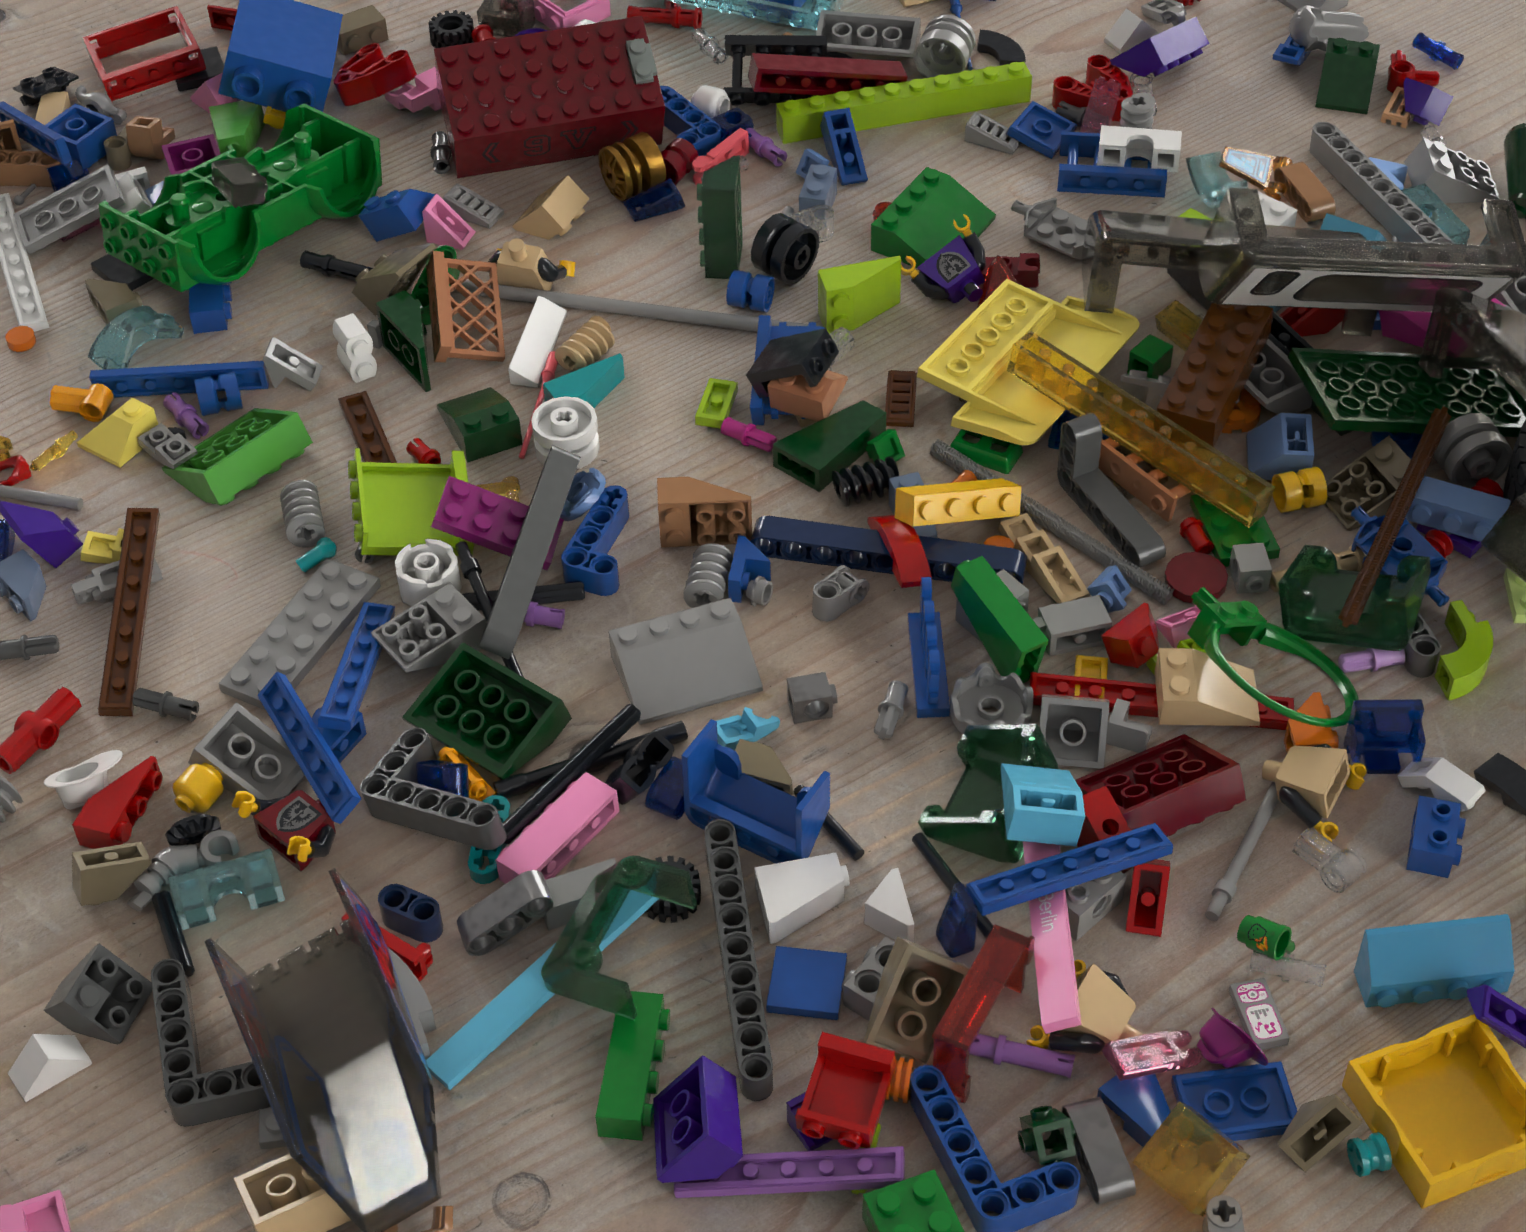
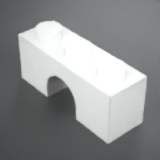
M1101 125L1097 166L1124 167V163L1128 158L1139 156L1151 162V169H1167V172H1178L1182 131Z

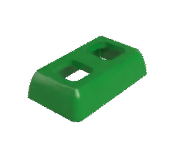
M963 429L959 431L950 445L951 448L953 447L962 455L964 454L973 462H976V464L978 463L983 467L1004 474L1011 472L1023 453L1022 445ZM965 434L980 438L978 443H971L963 440ZM995 443L1007 447V450L1001 453L990 449V447Z

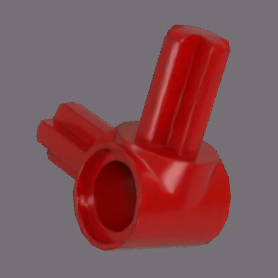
M1401 50L1391 54L1387 90L1391 93H1394L1397 87L1404 88L1405 78L1430 86L1438 85L1440 77L1438 71L1415 70V66L1406 60V55L1402 54Z

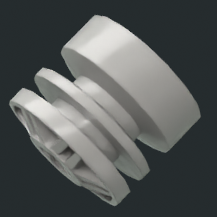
M944 14L934 17L928 22L914 53V63L918 72L925 78L941 74L947 75L964 71L976 44L972 27L964 19L955 15Z

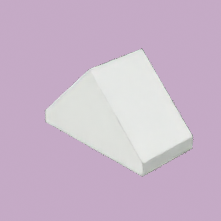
M1126 8L1105 36L1104 42L1118 53H1123L1148 38L1159 34V32Z
M899 868L891 869L865 902L864 924L894 940L898 936L914 943L915 924Z
M32 1034L9 1070L8 1075L23 1100L27 1102L90 1066L92 1062L75 1035Z

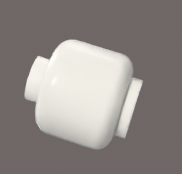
M703 85L691 97V103L715 122L725 117L730 110L731 102L723 89Z

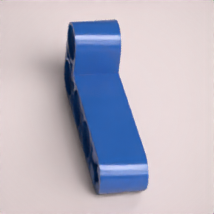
M660 86L665 104L664 126L677 135L676 138H683L689 141L695 147L699 156H705L706 153L721 143V127L718 123L673 88Z
M617 485L604 488L601 496L591 507L564 549L561 560L565 583L581 581L586 592L600 596H609L618 591L620 586L618 563L613 556L607 553L629 519L628 494L625 488Z

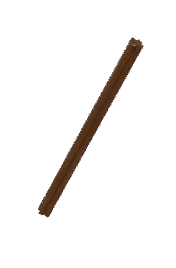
M1444 406L1441 410L1434 409L1340 612L1338 619L1343 621L1342 626L1346 628L1349 625H1357L1450 421L1451 416L1447 413L1448 408Z

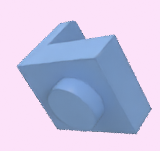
M1116 565L1107 567L1087 588L1091 596L1100 595L1108 613L1123 610L1127 606L1124 598L1132 591Z

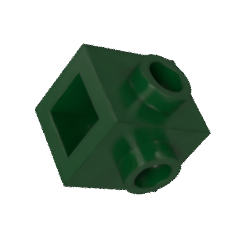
M1040 1106L1030 1110L1031 1115L1020 1117L1022 1130L1018 1131L1017 1134L1021 1150L1040 1165H1050L1061 1162L1064 1158L1077 1155L1074 1145L1076 1132L1073 1122L1059 1110L1052 1108V1106Z

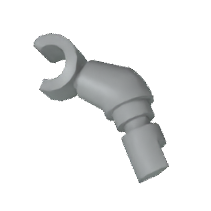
M216 830L203 838L200 849H198L197 844L173 845L163 849L152 858V865L147 869L148 873H143L134 882L138 892L127 904L134 910L141 911L152 900L153 895L162 890L161 885L166 886L170 881L175 882L181 876L201 871L202 865H205L206 870L210 874L224 876V868L219 855L229 854L233 856L240 851L235 835L227 830Z

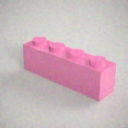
M587 772L577 781H573L567 787L564 794L554 803H550L533 824L526 826L521 835L509 847H505L496 859L499 880L506 884L518 875L530 870L540 871L545 880L555 877L620 812L617 790Z

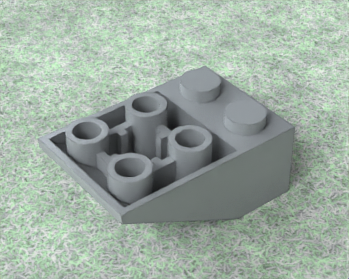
M1423 138L1404 161L1408 167L1407 172L1415 195L1436 204L1497 202L1500 199L1496 190V184L1490 173V167L1484 161H1476L1467 157L1459 150L1453 151L1448 149L1439 141L1432 142Z
M448 583L373 630L371 635L407 673L445 664L462 642L480 651L481 649L478 646L486 626V620L451 583Z

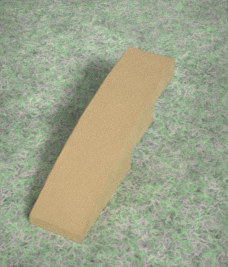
M1028 513L1000 522L998 530L1002 536L1012 540L1014 549L1024 552L1027 556L1026 570L1057 603H1063L1090 596L1085 584L1061 546L1054 547L1044 529L1037 530Z

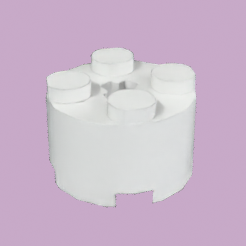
M425 539L426 544L417 545L412 548L411 544H408L398 553L395 567L403 603L413 606L448 583H451L460 592L462 585L458 560L451 545L441 540Z

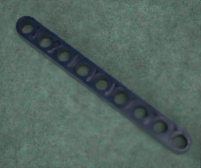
M761 516L756 520L750 542L766 557L835 567L845 565L850 569L894 574L893 559L878 530L775 516ZM919 536L928 561L932 580L952 582L955 569L961 562L983 556L996 573L1004 569L1023 584L1027 556L1018 549Z

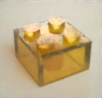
M1179 1101L1132 1163L1187 1210L1204 1217L1210 1199L1223 1193L1251 1156L1195 1109Z

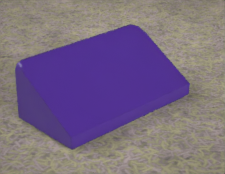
M1486 984L1467 989V997L1476 1018L1526 1048V1009Z

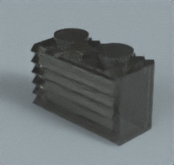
M244 157L212 162V184L235 208L238 206L242 208L243 205L247 207L249 204L252 206L254 203L258 205L265 202V193L268 192L267 180Z

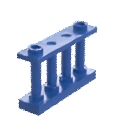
M1061 132L1060 156H1068L1067 164H1059L1057 192L1165 198L1167 169H1151V162L1139 156L1128 158L1124 163V167L1097 166L1100 133ZM1078 157L1094 158V165H1079ZM1132 160L1148 161V167L1133 168L1131 167Z

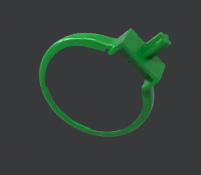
M1201 587L1198 592L1193 593L1191 597L1193 599L1192 602L1201 612L1187 634L1202 649H1205L1208 657L1244 692L1283 716L1313 726L1339 727L1355 719L1360 706L1357 692L1345 673L1322 651L1294 633L1268 623L1258 612V608L1249 601L1220 603L1205 587ZM1229 634L1240 646H1247L1251 639H1257L1259 644L1289 652L1313 662L1325 671L1340 689L1345 701L1344 713L1335 718L1312 717L1287 708L1262 694L1245 681L1227 662L1218 646L1220 635Z

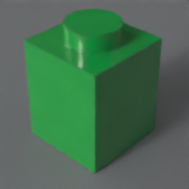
M1149 334L1130 351L1127 373L1129 374L1130 370L1147 372L1148 378L1158 379L1159 375H1163L1171 368L1174 346Z

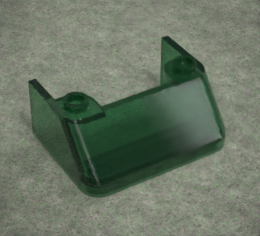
M628 856L593 878L545 961L541 975L546 988L555 994L635 1020L637 1011L628 983L598 973L603 963L602 952L599 948L601 941L630 890L690 909H695L697 902L689 871L641 856Z

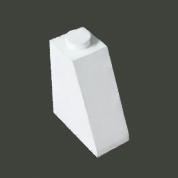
M837 853L754 867L755 889L769 943L779 942L844 901V887L850 885L849 874L846 865L840 866Z

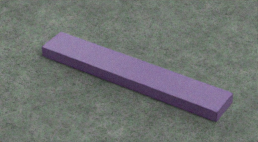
M903 1146L743 1154V1157L734 1167L729 1168L717 1179L674 1182V1194L676 1198L880 1189L905 1180V1152Z

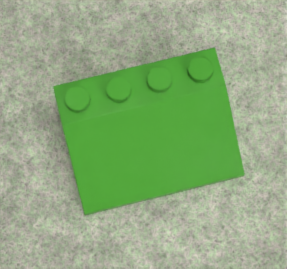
M254 408L196 445L194 448L198 454L175 469L167 466L162 467L165 474L204 502L222 506L233 501L235 494L242 489L247 490L259 483L258 479L265 474H272L281 469V464L286 460L302 455L305 452L304 448L313 442L297 412Z

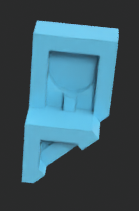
M744 707L742 716L736 715L717 720L718 744L735 750L739 739L756 742L779 728L780 719L775 716L765 719L752 713L753 709Z

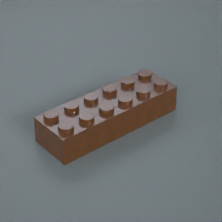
M1216 294L1157 406L1155 434L1209 449L1214 448L1270 336L1273 308L1263 305L1222 304L1229 296Z

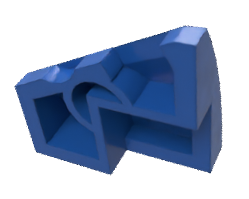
M1147 1059L1128 1067L1098 1089L1097 1097H1100L1104 1104L1124 1121L1123 1130L1149 1154H1152L1177 1133V1125L1153 1067Z

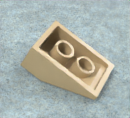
M1159 648L1155 667L1159 725H1260L1258 701L1238 687L1206 653L1192 648ZM1227 661L1245 681L1256 689L1253 669Z

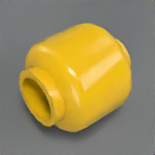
M208 763L189 765L173 783L172 789L176 796L174 800L176 805L187 813L191 811L197 813L208 811L223 793L224 786L221 773Z

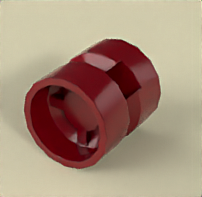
M676 138L667 145L665 150L661 151L666 168V179L662 185L666 187L676 186L687 173L693 170L692 162L699 155L689 141L683 138Z

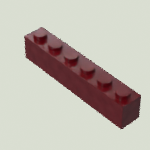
M752 53L748 78L754 92L829 95L840 91L846 92L864 87L906 82L908 78L901 61Z

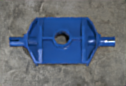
M1358 506V508L1356 507L1351 512V516L1361 527L1354 538L1351 550L1353 552L1356 551L1358 546L1367 555L1385 515L1370 517L1361 506ZM1405 518L1381 571L1395 584L1394 590L1401 591L1406 595H1429L1438 607L1446 605L1450 599L1438 587L1439 581L1446 571L1448 561ZM1395 546L1399 548H1407L1409 551H1400L1396 549Z

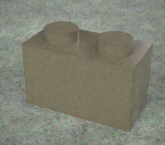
M373 5L342 16L337 48L343 55L358 51L368 44L389 40L386 20Z

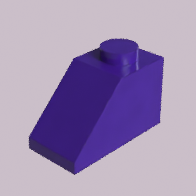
M1409 78L1404 80L1405 111L1414 115L1413 121L1426 127L1428 123L1439 126L1453 96L1436 87Z

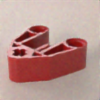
M372 43L362 47L340 67L334 79V85L345 106H352L380 97L413 80L417 72L407 50H398L384 57L380 45Z
M1093 55L1087 61L1085 83H1081L1069 76H1060L1054 80L1052 106L1055 109L1057 107L1062 108L1059 103L1065 101L1079 108L1087 107L1090 112L1108 117L1109 121L1120 122L1121 103L1124 99L1131 97L1133 91L1128 76L1120 68L1113 66L1108 57Z

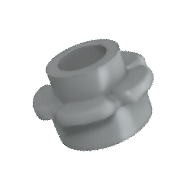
M762 576L751 580L746 591L747 598L751 599V605L756 606L760 604L766 606L772 597L773 583Z

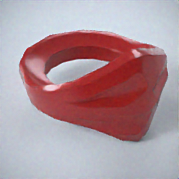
M15 455L0 461V471L14 468L11 476L7 480L0 481V485L13 486L32 476L29 465L22 455Z

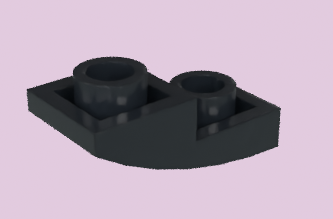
M1497 753L1474 770L1476 781L1500 793L1504 805L1526 816V770L1504 755Z

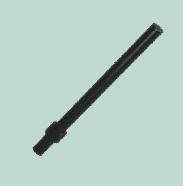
M461 541L455 545L461 560L460 568L464 578L469 580L487 622L493 603L482 580V569L478 560L473 558L467 542ZM513 651L509 659L502 657L506 668L524 677Z

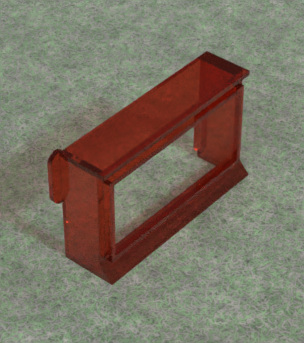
M996 924L932 1035V1038H934L933 1066L942 1072L953 1094L961 1098L960 1102L964 1104L969 1097L971 1075H968L970 1047L1002 989L1007 987L1022 993L1026 965H1029L1034 952V936L1031 935L1028 938Z

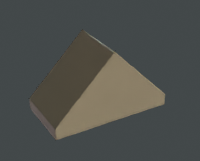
M1332 1094L1302 1104L1279 1140L1278 1146L1306 1172L1362 1124V1120L1336 1094Z

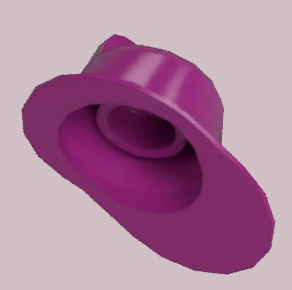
M1211 1008L1214 1014L1200 1029L1201 1039L1197 1043V1049L1208 1062L1221 1064L1225 1068L1233 1067L1250 1058L1261 1065H1268V1059L1253 1039L1239 1026L1219 1015L1214 1008Z

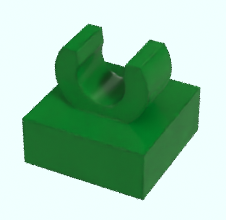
M887 429L868 441V446L865 447L869 459H873V461L882 459L885 462V459L891 456L897 462L905 456L895 429Z

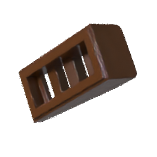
M888 371L885 406L886 426L914 427L917 373L915 371ZM891 412H908L909 414H894Z

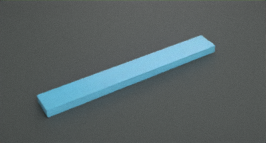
M632 873L425 1061L426 1070L448 1090H451L659 900L658 892L635 873Z

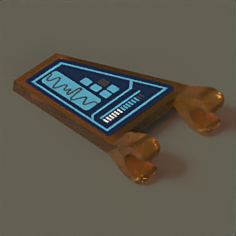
M1225 146L1219 166L1265 191L1267 196L1280 201L1281 195L1275 192L1285 195L1287 187L1281 182H1269L1272 169L1275 171L1276 168L1293 164V162L1288 157L1272 156Z

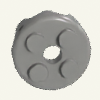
M982 663L972 675L957 679L953 693L950 695V716L955 727L966 737L982 743L1007 742L1022 734L1030 724L1033 709V688L1025 687L1016 673L1000 676L994 671L990 663ZM995 707L999 711L989 713L984 711L983 708Z

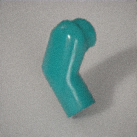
M323 537L318 540L314 548L295 561L305 573L318 563L325 561L327 558H332L336 554L337 546L330 538Z

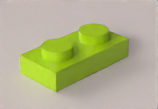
M709 378L695 415V425L721 429L724 419L729 417L737 395L738 382Z

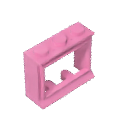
M518 0V4L523 11H526L551 30L574 27L583 19L597 23L611 16L610 0H587L568 11H564L550 0Z

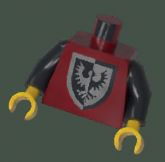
M297 790L288 796L271 800L255 799L254 795L246 791H238L235 794L231 806L239 808V816L248 818L250 814L253 815L258 837L300 872L314 858L325 857L329 854L336 830L334 822L319 799L315 801L303 790Z

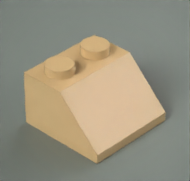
M567 175L538 195L512 227L516 231L547 240L557 234L561 237L571 229L572 225L570 222L572 220L575 221L585 212L583 206L587 203L589 197Z

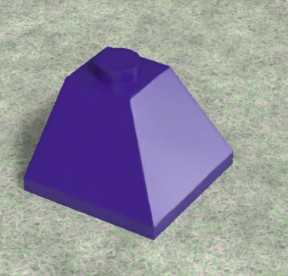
M0 500V513L20 540L54 568L61 565L83 545V542L76 535L80 530L68 517L62 520L51 511Z

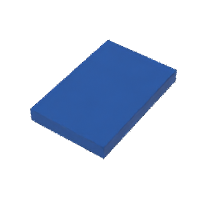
M1281 1061L1271 1062L1266 1066L1256 1064L1172 1075L1171 1084L1189 1147L1208 1145V1143L1214 1142L1218 1135L1233 1141L1283 1135L1297 1113Z

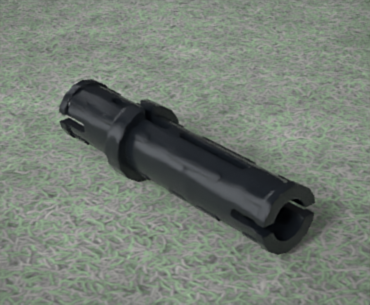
M306 250L300 258V266L302 268L317 270L329 277L336 275L355 280L364 269L367 268L369 271L373 269L337 259L331 254L325 256Z

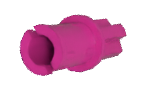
M727 417L721 425V434L741 441L744 446L752 445L771 452L773 444L777 441L776 436L757 429L756 425L752 423L747 425Z

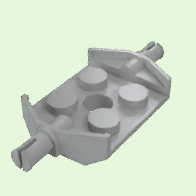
M1051 198L1033 205H1026L1018 200H1015L1012 204V211L1024 215V236L1072 258L1084 260L1100 250L1114 256L1118 251L1119 245L1109 242L1103 237L1105 219L1101 220L1100 226L1058 208L1057 198Z

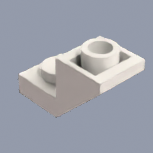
M1443 757L1415 758L1397 776L1402 788H1430L1434 798L1460 803V812L1474 807L1475 802L1486 791L1481 783Z

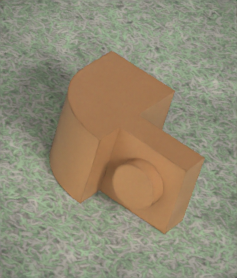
M138 115L126 124L127 142L134 156L160 160L165 158L161 146L169 144L175 139L174 128L162 127L161 118Z

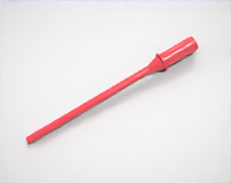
M555 351L549 353L544 370L541 372L543 383L555 379V371L558 365L555 359ZM543 383L534 411L542 404L544 399ZM531 420L519 454L521 459L525 458L533 433Z

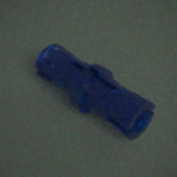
M1422 32L1418 33L1413 40L1412 47L1428 54L1431 60H1439L1454 70L1458 69L1464 60L1463 54L1446 46L1445 42H1437Z

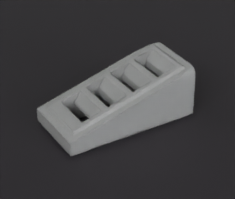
M975 112L966 123V142L1012 155L1021 144V142L1007 135L1009 128L981 113Z
M460 184L454 185L443 197V200L463 220L489 229L504 215V209Z

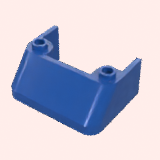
M711 719L681 755L684 809L688 819L703 830L713 820L725 819L730 821L734 825L739 847L773 863L808 858L830 809V773L823 771L812 787H803L797 794V797H794L742 773L741 762L736 751L718 744L717 721Z

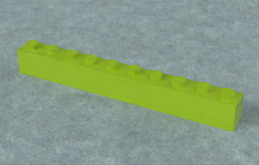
M1012 62L1001 66H988L983 69L964 70L959 73L941 74L935 77L913 79L906 82L888 83L882 86L864 87L846 92L840 91L835 94L788 100L776 103V129L782 143L787 144L822 138L820 125L823 114L826 111L850 108L855 131L857 132L1030 102L1032 75L1025 62Z

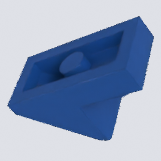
M738 535L728 577V596L732 602L741 603L744 590L747 591V586L751 580L762 576L766 580L771 581V563L745 536Z

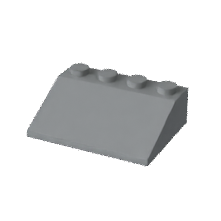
M731 598L608 631L610 653L630 704H633L641 712L640 720L638 721L639 725L763 691V685L741 619Z

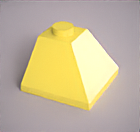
M131 398L81 438L77 445L79 448L121 468L143 449L139 446L137 437L158 425L154 408L135 398Z

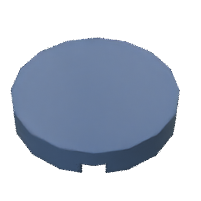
M589 468L588 473L582 471L574 476L560 516L564 521H572L582 516L599 499L606 484L605 476L599 470Z

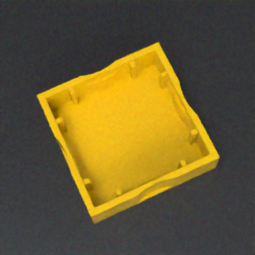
M1475 1014L1435 1028L1416 1040L1393 1044L1348 1061L1342 1087L1372 1133L1380 1132L1385 1137L1391 1151L1392 1164L1422 1209L1526 1168V1082L1516 1072L1508 1053L1489 1026L1478 1020Z

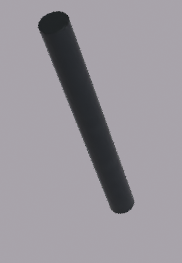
M919 832L915 834L912 842L986 940L993 939L998 933L997 929L986 915L982 916L966 894L965 887L924 833Z

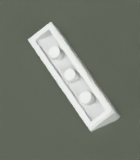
M537 297L509 365L510 384L538 388L542 379L541 372L544 370L549 353L553 351L566 318L567 310L544 297Z

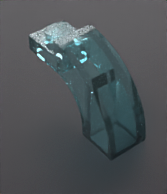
M1221 151L1186 158L1193 186L1200 199L1208 207L1218 208L1232 205L1240 198L1239 192L1249 191L1247 180L1233 181L1229 178L1222 162Z
M150 306L135 307L118 315L103 328L92 344L88 358L103 370L128 368L133 354L144 343L153 339L182 338L184 327L177 323L173 316L166 313H157Z

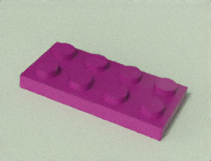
M449 476L431 527L511 557L529 506ZM562 518L558 521L542 567L546 571H548L564 522Z

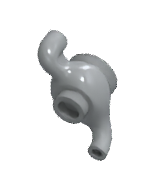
M82 85L76 89L75 95L80 101L81 106L108 117L113 116V120L117 124L125 121L127 113L123 109L113 106L108 95L100 92L86 93L87 90Z

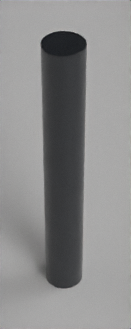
M803 784L798 785L794 789L793 794L797 797L799 791L805 786ZM828 812L822 826L854 860L860 859L864 855V850Z

